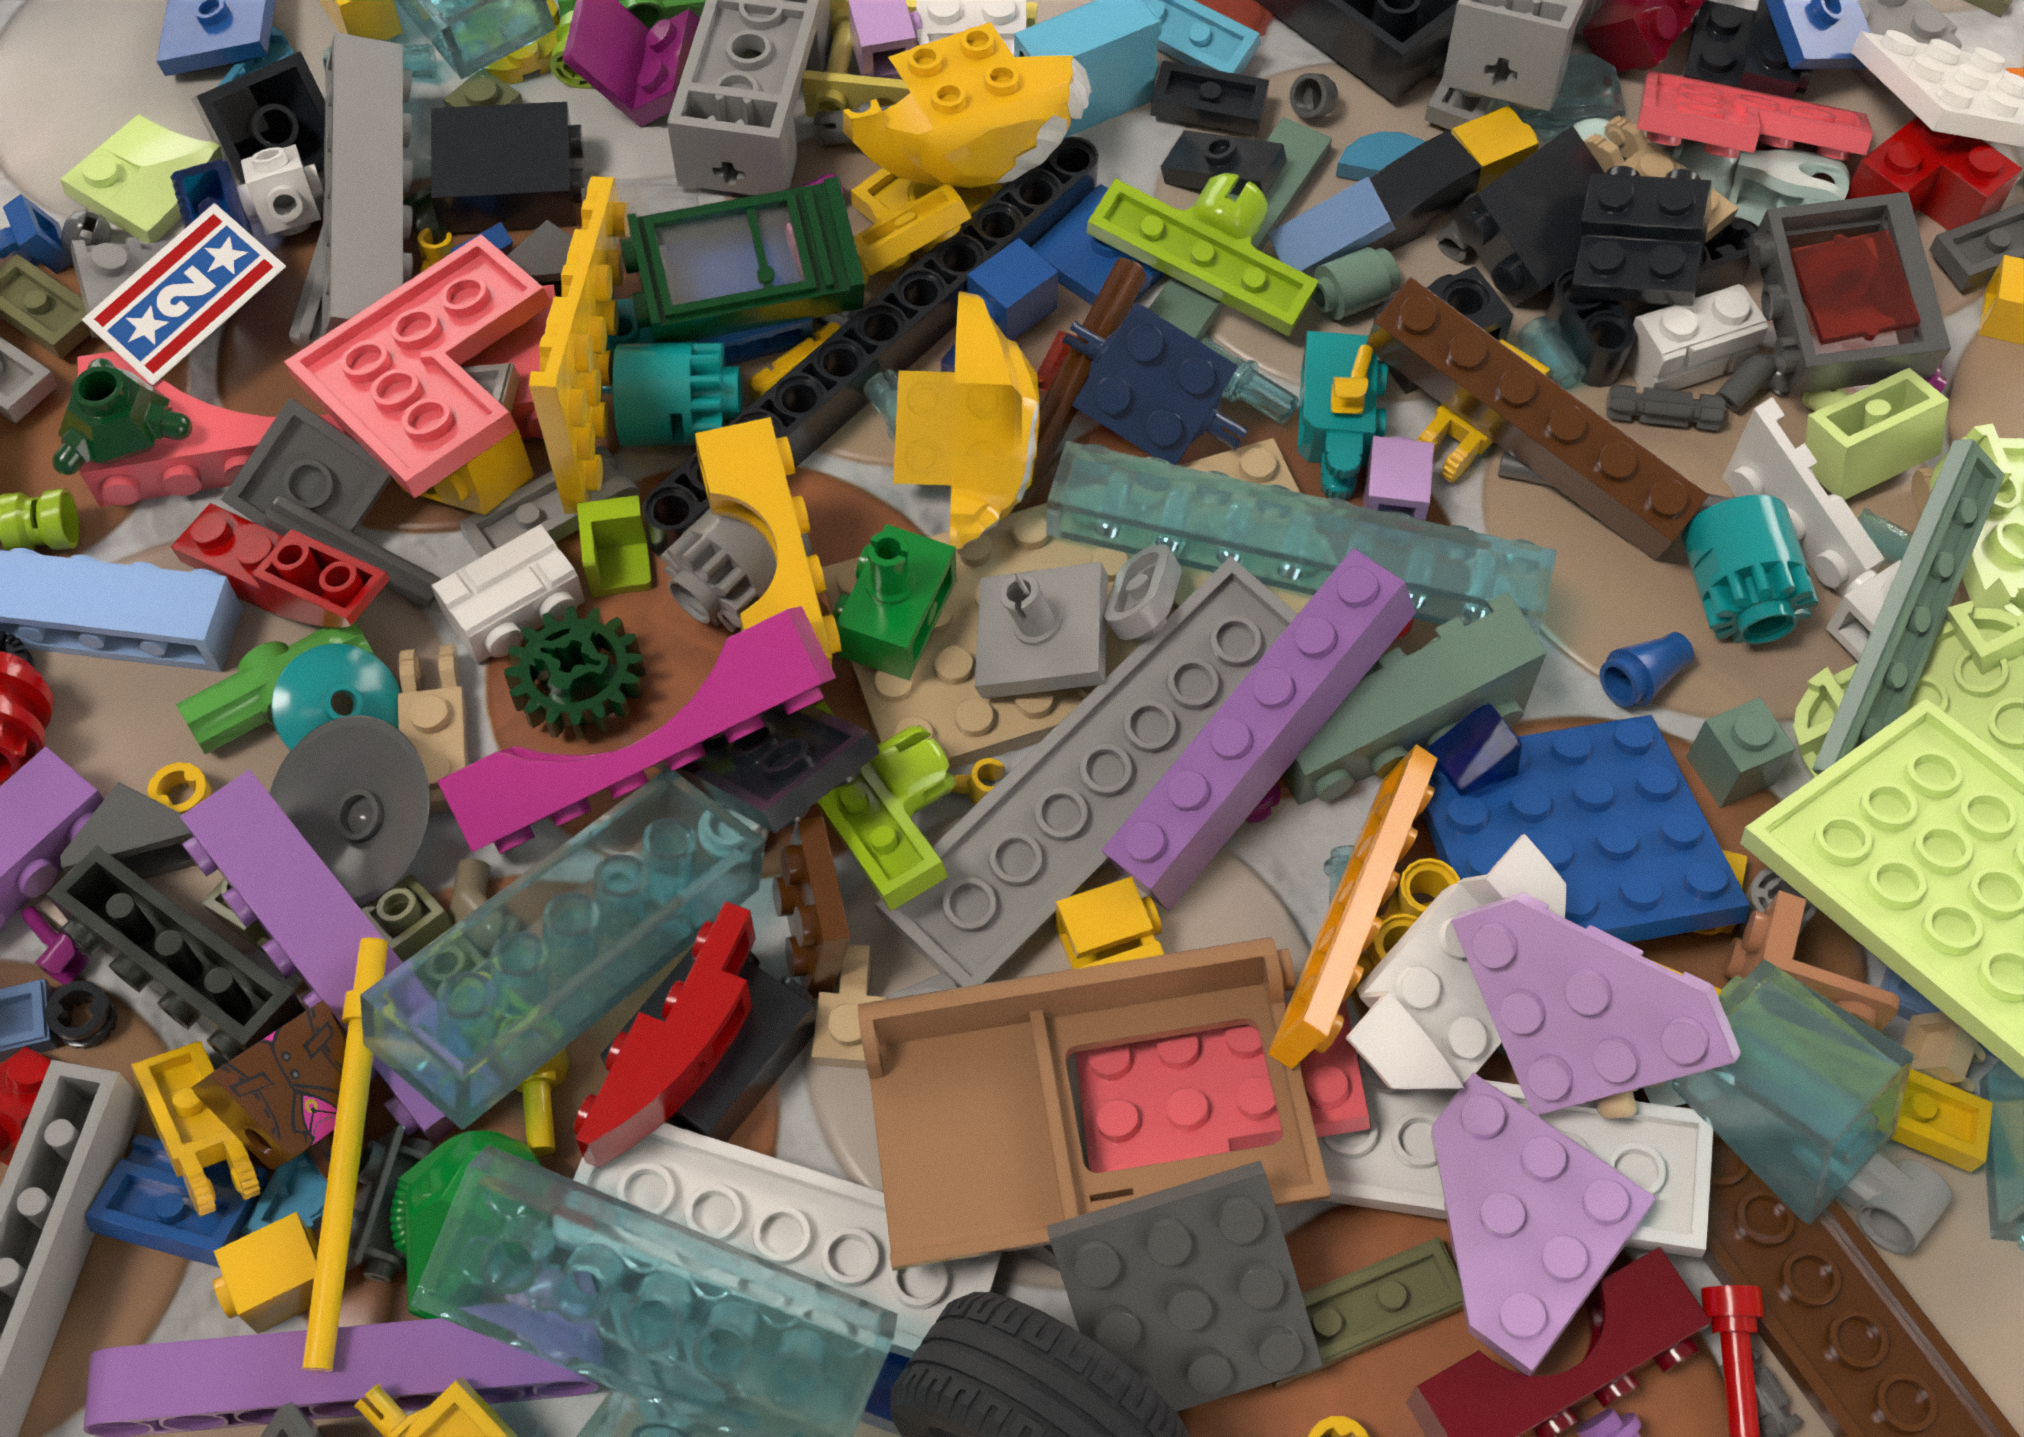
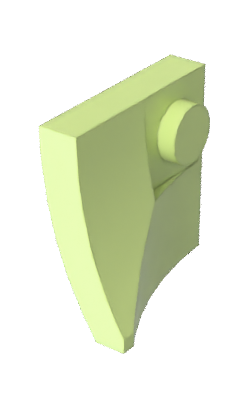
M138 114L60 178L64 194L96 214L103 215L106 220L132 236L139 238L142 242L156 243L179 221L194 203L213 176L223 156L220 145L215 142L181 135Z

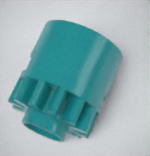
M724 343L617 344L613 360V404L620 446H696L695 433L726 427L729 424V420H734L743 410L740 366H727Z
M1746 495L1731 498L1703 510L1685 526L1682 532L1683 546L1711 630H1714L1718 640L1732 635L1734 643H1769L1791 633L1797 626V620H1805L1812 616L1809 608L1819 604L1788 508L1781 499L1769 495Z

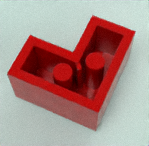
M1916 116L1860 161L1845 199L1908 192L1914 213L1920 210L1949 231L1999 212L2023 168L1982 139L1932 131Z

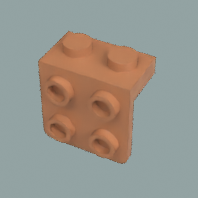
M1779 890L1764 912L1757 910L1752 912L1745 927L1743 938L1735 937L1732 940L1722 968V975L1731 978L1728 992L1865 1049L1898 1014L1899 996L1892 992L1793 960L1807 899Z

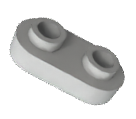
M1165 544L1153 545L1138 552L1127 560L1117 572L1105 607L1104 618L1121 640L1135 639L1136 641H1144L1158 634L1167 623L1166 616L1169 614L1182 573V566L1170 548Z

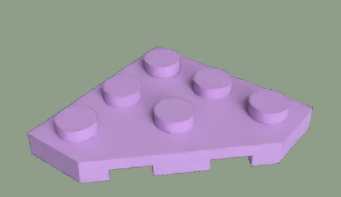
M1524 892L1459 912L1451 920L1529 1109L1536 1116L1736 1062L1741 1054L1712 984L1686 971L1681 976L1643 957V950L1591 925L1585 929L1549 911V904Z
M1472 1073L1463 1084L1464 1088H1460L1434 1122L1431 1130L1435 1160L1438 1163L1443 1189L1444 1208L1454 1260H1456L1462 1290L1465 1320L1469 1334L1525 1375L1531 1377L1651 1210L1656 1197L1493 1085Z

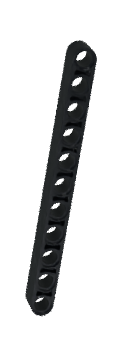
M1070 136L1063 138L1061 144L1042 164L1003 186L971 214V219L960 224L961 228L954 236L936 244L727 426L771 417L776 439L787 436L794 466L796 468L897 379L899 370L906 371L957 325L959 291L967 292L968 273L1018 238L1031 248L1097 187L1099 157L1097 148L1089 140L1082 137ZM697 452L655 487L644 500L642 509L651 548L660 559V556L681 537L683 532L710 508ZM680 522L679 524H676V525H672V526H669V525H668V524H670V523Z

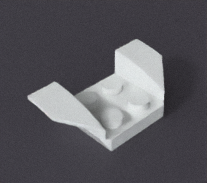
M1522 834L1488 874L1463 878L1457 884L1442 890L1357 988L1360 999L1370 1010L1345 1039L1365 1059L1388 1088H1464L1463 1084L1472 1073L1476 1074L1502 1043L1451 920L1459 912L1522 892L1549 904V911L1565 918L1566 883L1525 834Z

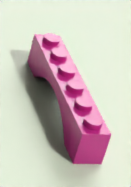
M803 607L789 608L727 638L713 670L692 700L664 726L633 745L616 751L589 755L550 754L514 746L494 752L437 780L471 851L474 852L494 844L498 853L502 854L535 838L530 826L551 816L555 826L558 827L591 811L592 808L587 798L607 788L612 798L616 799L649 783L644 771L663 761H666L672 772L707 755L702 743L721 733H724L730 744L765 727L760 715L781 704L787 715H790L823 699L824 697L818 686L835 679L836 676Z

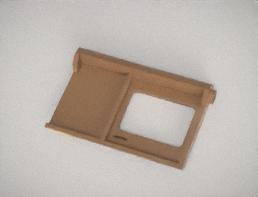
M1267 937L858 1004L861 1040L870 1079L892 1271L1051 1245L1047 1225L1261 1160L1266 1173L1275 1207L1329 1199L1331 1194L1301 1073L1300 1062L1291 1070L1268 1055L1286 1011L1284 991L1295 990V975L1289 949L1277 950L1273 938ZM1239 1025H1250L1258 1031L1282 1132V1137L1277 1143L1103 1173H1094L1085 1167L1066 1065L1069 1056L1080 1051Z

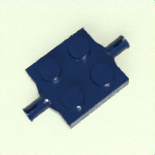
M1138 302L1134 303L1120 328L1109 335L1106 340L1079 324L1078 321H1074L1069 330L1087 340L1089 344H1084L1066 333L1062 343L1091 359L1092 362L1088 379L1072 406L1172 469H1175L1190 443L1203 435L1204 432H1207L1236 451L1241 442L1224 432L1222 427L1229 429L1241 438H1244L1249 429L1241 426L1218 410L1220 409L1222 393L1239 367L1237 364Z

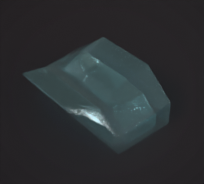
M1595 54L1569 55L1562 87L1550 111L1542 109L1523 110L1515 107L1508 101L1509 106L1522 122L1528 124L1533 130L1571 127L1582 120L1590 118H1601L1610 121L1614 117L1619 115L1623 117L1626 114L1616 68Z

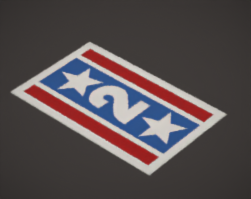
M214 203L88 313L82 321L153 386L279 274L286 265Z

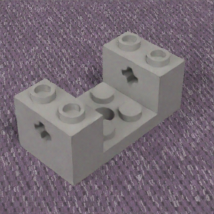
M706 0L667 120L677 185L748 195H760L790 188L798 160L793 110L805 70L823 72L832 40L829 0Z
M1459 0L1456 6L1441 85L1457 89L1461 94L1469 97L1488 96L1509 101L1515 107L1523 110L1542 109L1550 111L1563 84L1574 34L1583 35L1581 31L1596 13L1599 0Z

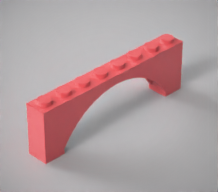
M553 284L543 286L551 305L554 297H556ZM551 305L529 319L522 326L515 328L482 350L474 358L460 365V367L514 363L520 381L511 416L519 429L522 440L530 438L543 439L529 382L531 371L540 372L539 345L542 336L545 334ZM116 351L78 357V375L87 370L88 365L94 359L105 358L110 360L116 368L130 371L152 386ZM160 379L152 387L170 399L168 407H172V411L189 417L192 422L191 434L184 440H173L162 437L161 440L156 439L149 452L114 463L97 464L94 461L85 462L80 468V474L99 507L130 505L139 500L170 495L187 496L202 490L227 487L232 484L276 417L240 413L211 405L180 391L168 382ZM329 414L319 415L349 435Z

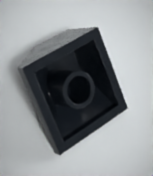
M301 51L191 99L212 141L220 145L223 160L239 185L246 184L241 160L252 157L257 152L268 148H284L296 144L304 166L315 164L317 172L324 170L325 99Z

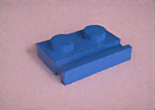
M137 1134L132 1141L133 1150L126 1160L121 1159L85 1215L90 1232L220 1268L214 1251L240 1238L242 1235L241 1230L255 1208L254 1204L259 1195L246 1200L242 1198L232 1182L227 1160L202 1169L205 1177L210 1179L214 1188L216 1211L199 1217L188 1194L183 1176H176L161 1140ZM253 1165L259 1182L260 1193H263L269 1183L267 1169Z

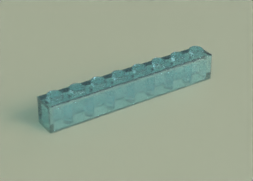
M1070 441L1065 443L1047 500L1046 535L1134 555L1150 546L1165 544L1170 548L1180 565L1212 573L1232 556L1265 585L1313 596L1348 553L1355 548L1405 581L1416 614L1412 617L1414 619L1443 625L1459 616L1464 626H1467L1491 613L1487 604L1489 600L1509 591L1536 635L1545 614L1557 550L1540 547L1523 539H1504L1477 533L1465 526H1446L1415 519L1402 512L1379 511L1352 505L1350 502L1340 498L1325 499L1294 492L1281 485L1258 484L1231 478L1219 471H1200L1173 465L1160 458H1142L1111 451L1098 444L1084 445Z

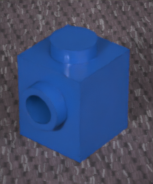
M1018 238L967 274V293L979 295L984 300L990 317L1005 337L1013 341L1057 309L1058 271Z

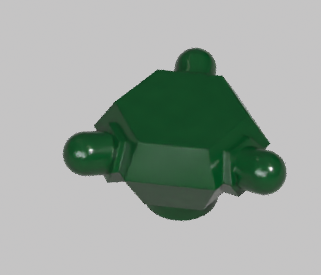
M97 358L90 362L87 370L78 375L73 383L72 395L58 433L62 437L60 442L62 445L54 453L52 465L62 475H73L79 471L85 462L94 461L97 464L114 463L149 452L156 439L161 440L162 437L173 440L186 439L192 432V422L185 414L172 411L173 408L168 407L170 399L130 371L116 368L108 359Z

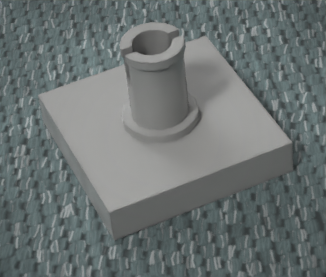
M1101 561L980 578L974 687L982 699L1105 684L1107 621L1104 618V611L1107 604L1108 574Z

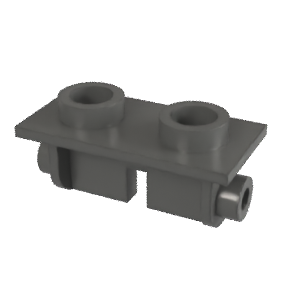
M401 1125L396 1126L381 1136L378 1142L371 1140L362 1154L365 1159L359 1165L357 1181L364 1184L353 1211L346 1271L361 1263L367 1264L363 1275L369 1279L384 1283L392 1282L394 1272L402 1271L406 1260L405 1254L394 1247L396 1242L392 1239L394 1232L390 1230V1226L393 1223L389 1220L390 1216L393 1215L390 1213V1208L394 1206L391 1200L396 1197L394 1191L398 1188V1178L435 1148V1145L431 1142L419 1138H408L406 1146L401 1145V1139L405 1127Z

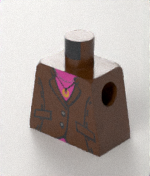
M323 999L192 1086L191 1089L266 1167L274 1170L305 1151L327 1182L346 1042L330 1008ZM369 1093V1096H368V1104H367V1106H369V1105L371 1104V1095H370V1093ZM362 1154L360 1157V1163L365 1159Z

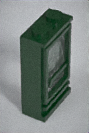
M838 176L825 178L824 183L639 217L636 216V213L627 214L630 237L619 239L626 274L638 273L642 291L631 293L635 316L639 329L650 327L653 343L689 342L863 308L865 281Z

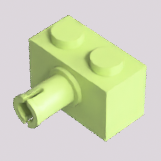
M1911 368L1902 370L1853 394H1850L1844 388L1803 393V404L1814 411L1808 414L1805 443L1817 460V463L1811 469L1819 483L1832 494L1842 496L1844 500L1942 453L1949 399Z

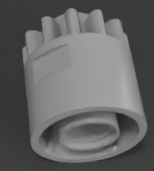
M710 508L660 556L668 565L663 569L664 572L672 578L668 582L669 591L680 607L699 622L709 623L711 621L715 626L723 623L731 632L737 627H741L740 613L757 602L766 592L773 580L777 567L770 546L754 528L734 518L711 514ZM807 533L801 534L806 556H811L813 549Z

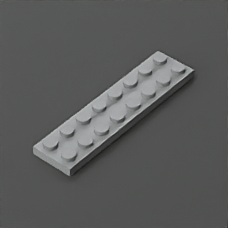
M1230 556L1167 618L1165 627L1158 634L1144 640L1105 678V684L1098 685L932 847L942 860L948 878L891 912L880 898L875 903V911L936 970L948 976L957 988L989 983L1055 917L1056 901L1078 894L1109 862L1101 850L1298 614Z

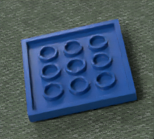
M1652 715L1451 747L1435 753L1427 751L1438 759L1428 782L1429 785L1434 787V794L1421 815L1439 859L1451 866L1460 880L1488 874L1522 834H1525L1566 883L1565 919L1585 929L1591 925L1629 943L1746 922L1750 904Z

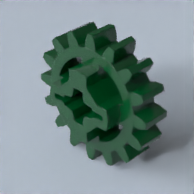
M574 606L566 609L565 620L556 622L554 617L547 612L542 615L544 625L542 630L537 632L529 627H524L521 630L526 646L509 647L508 654L512 666L504 669V676L516 711L524 710L527 722L532 728L541 725L546 720L551 737L558 738L565 726L573 727L577 739H584L586 725L595 723L605 733L610 730L607 718L610 714L615 713L623 718H627L630 715L626 697H642L643 690L639 678L646 675L643 657L640 654L637 637L634 633L625 634L623 622L620 618L616 617L604 625L600 609L593 608L588 613L586 619H580ZM602 648L615 658L617 665L611 664L609 655L600 653ZM535 680L541 681L543 689L550 690L548 697L536 688Z

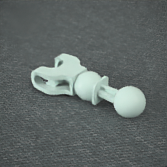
M1590 118L1582 120L1573 126L1584 141L1595 133L1606 137L1604 127L1609 121L1601 118ZM1683 138L1680 146H1675L1674 152L1665 151L1688 170L1698 174L1700 179L1711 180V187L1738 207L1735 217L1751 221L1758 227L1767 209L1845 200L1849 191L1850 176L1846 165L1841 160L1824 157L1815 152L1799 149L1755 150L1754 153L1742 151L1740 158H1727L1704 151L1705 143L1696 141L1684 147L1686 139ZM1816 173H1826L1833 178L1835 184L1811 176Z

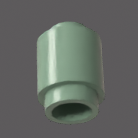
M1365 247L1320 265L1314 272V278L1319 280L1312 300L1321 313H1326L1334 320H1341L1383 303L1400 286V273L1396 261L1385 248L1374 250L1373 248Z

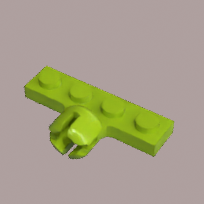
M1223 173L1211 177L1194 205L1186 210H1181L1116 178L1114 179L1087 222V234L1287 336L1291 335L1316 293L1319 280L1257 250L1251 244L1265 221V215L1268 212L1267 200L1255 184L1249 181L1235 201L1229 194L1239 180V175Z
M825 701L814 706L834 715ZM921 725L909 726L878 744L877 747L880 754L861 767L859 775L846 785L834 788L815 803L890 912L948 878L942 860L911 820L913 814L948 795L955 785L954 775L950 772L946 773L949 763L945 753L933 738L926 739L931 736V733Z

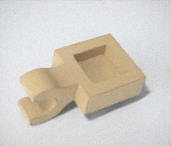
M849 944L840 970V992H819L811 1056L813 1065L867 1069L859 1026L858 1004L887 999V997L869 996L873 962L872 958H870L871 946Z

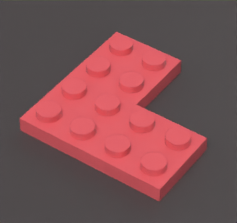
M1647 70L1637 129L1647 131L1646 139L1652 142L1669 146H1680L1682 138L1705 143L1704 151L1727 158H1738L1740 150L1754 153L1759 134H1761L1759 141L1770 146L1792 149L1795 141L1817 145L1816 153L1824 157L1850 160L1852 153L1867 155L1873 135L1866 113L1653 70Z
M480 234L285 360L284 364L292 378L415 499L517 429L510 412L465 372L460 365L477 356L482 350L515 328L525 324L529 319L551 304L542 285Z
M1346 1000L1340 1004L1337 1012L1344 1017V1023L1333 1043L1321 1054L1313 1049L1300 1061L1301 1073L1317 1138L1370 1129L1369 1114L1356 1049L1345 1039L1352 1031ZM1250 1025L1226 1027L1076 1052L1089 1171L1103 1173L1267 1146L1277 1143L1282 1137L1258 1031Z

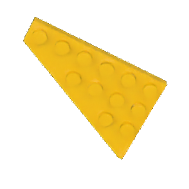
M591 176L586 199L581 207L582 229L574 230L567 253V261L561 273L562 297H554L546 322L545 334L540 341V372L531 371L529 388L564 514H578L577 503L590 502L591 491L600 492L602 487L603 463L602 456L595 454L597 438L606 439L608 432L607 402H601L602 386L611 387L613 383L614 359L612 350H606L608 336H617L619 328L618 301L612 300L613 286H622L624 281L623 257L621 250H617L618 237H628L629 233L627 220L629 205L628 202L619 201L615 177Z

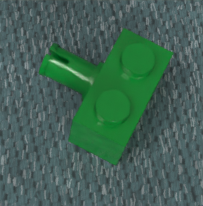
M885 524L882 532L872 536L870 539L871 544H867L860 555L856 568V579L858 580L851 594L843 593L833 610L841 643L839 657L909 681L957 581L956 547Z

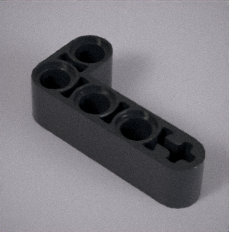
M1734 218L1729 225L1705 243L1695 298L1738 284L1742 285L1751 265L1749 239L1757 231L1750 223ZM1575 267L1561 272L1557 277L1545 312L1543 324L1552 342L1580 382L1591 387H1608L1619 380L1635 341L1636 330L1633 325L1635 317L1672 305L1575 298L1572 291Z

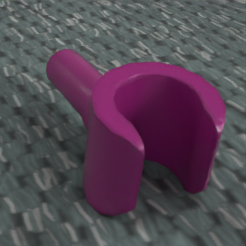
M27 907L22 911L21 917L47 947L35 964L62 985L73 982L87 966L89 958L75 947V943L69 937L55 931L36 907Z

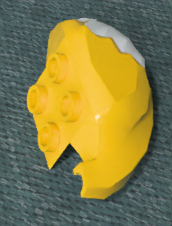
M988 22L890 56V61L911 93L884 111L881 110L877 99L871 100L870 108L863 113L852 112L849 108L843 110V132L873 163L902 179L932 186H942L947 183L948 185L951 184V186L967 188L1013 182L1027 171L1042 164L1061 144L1071 125V119L1082 118L1083 110L1089 105V94L1092 93L1086 69L1073 56L1014 57L992 23Z
M959 291L955 372L899 370L893 484L951 485L949 545L956 547V551L962 549L965 544L976 541L983 532L996 527L998 522L1007 517L1014 506L1021 502L1025 491L1031 485L1034 462L1037 457L1040 417L1037 373L1018 344L1007 339L990 317L985 302L979 295Z

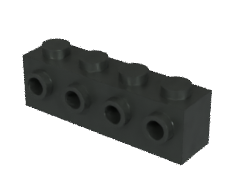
M95 845L46 894L68 920L61 928V931L91 956L101 948L113 957L114 960L108 965L109 968L137 992L140 993L149 985L160 993L163 997L157 1002L159 1007L185 1029L189 1030L198 1022L211 1032L212 1035L206 1042L228 1062L306 1011L293 991L98 845Z

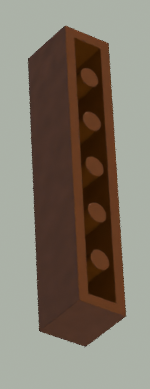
M1411 276L1374 321L1365 345L1371 346L1375 355L1653 560H1656L1674 542L1708 498V493Z

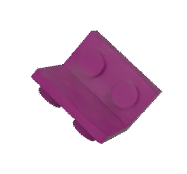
M576 0L563 60L575 73L585 79L617 109L622 111L639 127H642L670 113L700 18L688 9L669 20L662 19L649 29L618 0Z

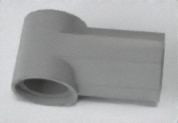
M1834 1115L1827 1120L1801 1153L1824 1185L1857 1210L1858 1225L1864 1234L1879 1247L1895 1254L1907 1255L1914 1251L1950 1205L1952 1199L1950 1188L1935 1170L1912 1159H1901L1897 1162L1842 1119Z

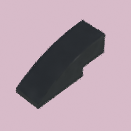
M1449 130L1415 147L1369 178L1396 230L1365 247H1370L1374 250L1385 248L1392 252L1424 236L1429 219L1463 203L1469 194L1476 192L1482 166Z

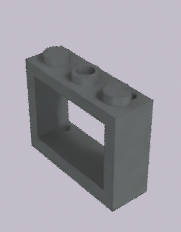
M1908 192L1766 210L1756 233L1750 236L1749 258L1752 267L1760 269L1764 284L1761 295L1762 311L1767 321L1773 320L1777 337L1774 346L1775 364L1779 373H1786L1791 394L1871 385L1907 368H1911L1922 378L1934 375L1951 350ZM1872 241L1899 344L1816 354L1790 251L1841 243Z

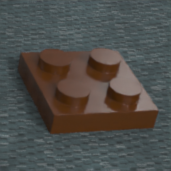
M823 816L803 818L795 824L790 845L782 846L781 877H774L772 884L773 901L777 916H787L791 937H786L785 955L789 974L791 977L800 976L802 987L809 992L813 999L819 997V992H833L851 939Z

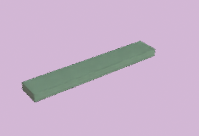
M1285 117L1281 119L1266 140L1267 142L1284 144L1287 162L1265 196L1268 203L1266 219L1251 242L1259 251H1262L1270 240L1267 233L1280 225L1331 148V137ZM1229 194L1235 201L1239 197L1237 194ZM1170 277L1148 309L1200 341L1225 304Z
M1974 439L1953 440L1812 768L1818 775L1902 716L1907 709L1947 614V608L1950 607L2005 477L2001 469Z

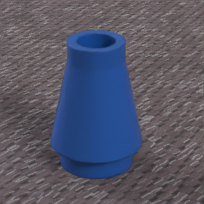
M1671 632L1658 639L1616 649L1608 655L1606 662L1600 668L1599 676L1602 688L1606 695L1619 706H1645L1683 668L1693 662V647L1684 635L1678 632Z

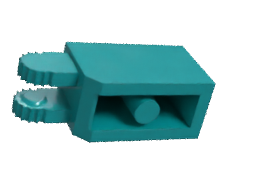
M1307 331L1300 372L1297 452L1307 462L1321 463L1320 486H1322L1321 491L1325 493L1324 496L1330 497V500L1336 499L1338 501L1342 499L1345 501V498H1350L1351 494L1355 492L1356 479L1360 467L1367 466L1373 436L1385 437L1387 411L1384 408H1376L1377 396H1384L1388 363L1378 360V356L1374 353L1372 354L1366 374L1368 388L1365 394L1363 413H1332L1331 387L1333 377H1350L1358 349L1361 345L1366 344L1369 335Z

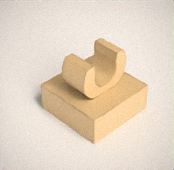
M1943 1012L1912 1015L1895 1062L1966 1092H1974L1976 1085L1966 1075L1970 1064L1984 1062L1986 1054L1978 1044V1041Z

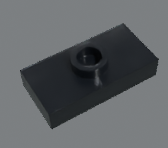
M1163 60L1151 99L1150 115L1257 135L1268 96L1270 80Z
M1184 130L1160 167L1165 184L1204 189L1211 177L1223 173L1239 175V180L1230 194L1240 195L1245 185L1250 181L1266 196L1285 166L1287 158L1284 144Z

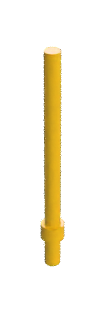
M367 937L360 939L353 990L345 993L342 1022L348 1025L302 1364V1370L333 1371L377 1028L385 1026L389 998L388 995L382 993L388 941L380 938Z

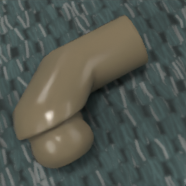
M462 859L458 862L449 907L450 919L453 925L470 942L479 946L485 943L493 947L504 946L512 936L514 920L508 912L497 911L496 906L486 898L491 866L477 859Z

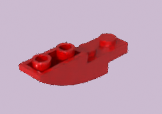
M212 503L208 504L171 546L180 562L195 569H207L221 576H226L238 599L279 616L322 627L339 628L352 626L390 580L386 571L291 529L285 536H282Z
M725 901L715 922L706 921L696 937L692 951V958L695 962L686 981L677 980L666 997L662 1011V1018L666 1021L664 1022L639 1012L629 1033L622 1031L613 1041L606 1060V1071L609 1073L598 1095L589 1094L585 1098L574 1123V1134L577 1135L575 1140L587 1164L600 1168L633 1148L658 1129L691 1098L714 1071L736 1039L753 1007L747 980L738 977L756 940L750 910Z

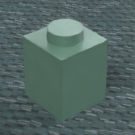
M1758 697L1705 720L1686 758L1718 806L1722 808L1774 785L1795 752L1796 747L1761 697Z

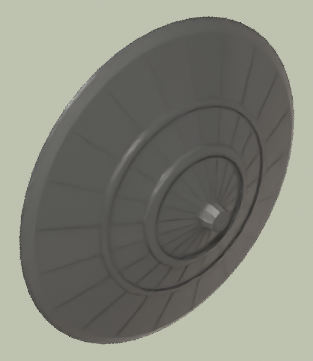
M363 715L340 717L330 720L309 732L286 756L278 769L269 792L358 907L384 895L403 877L417 856L426 833L430 809V792L421 757L410 740L400 730L374 717Z

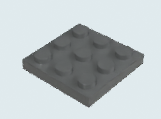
M1261 1160L1047 1225L1049 1240L1079 1332L1102 1346L1135 1371L1176 1412L1323 1367Z

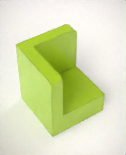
M639 495L577 503L582 562L592 598L651 589L652 576L647 531Z

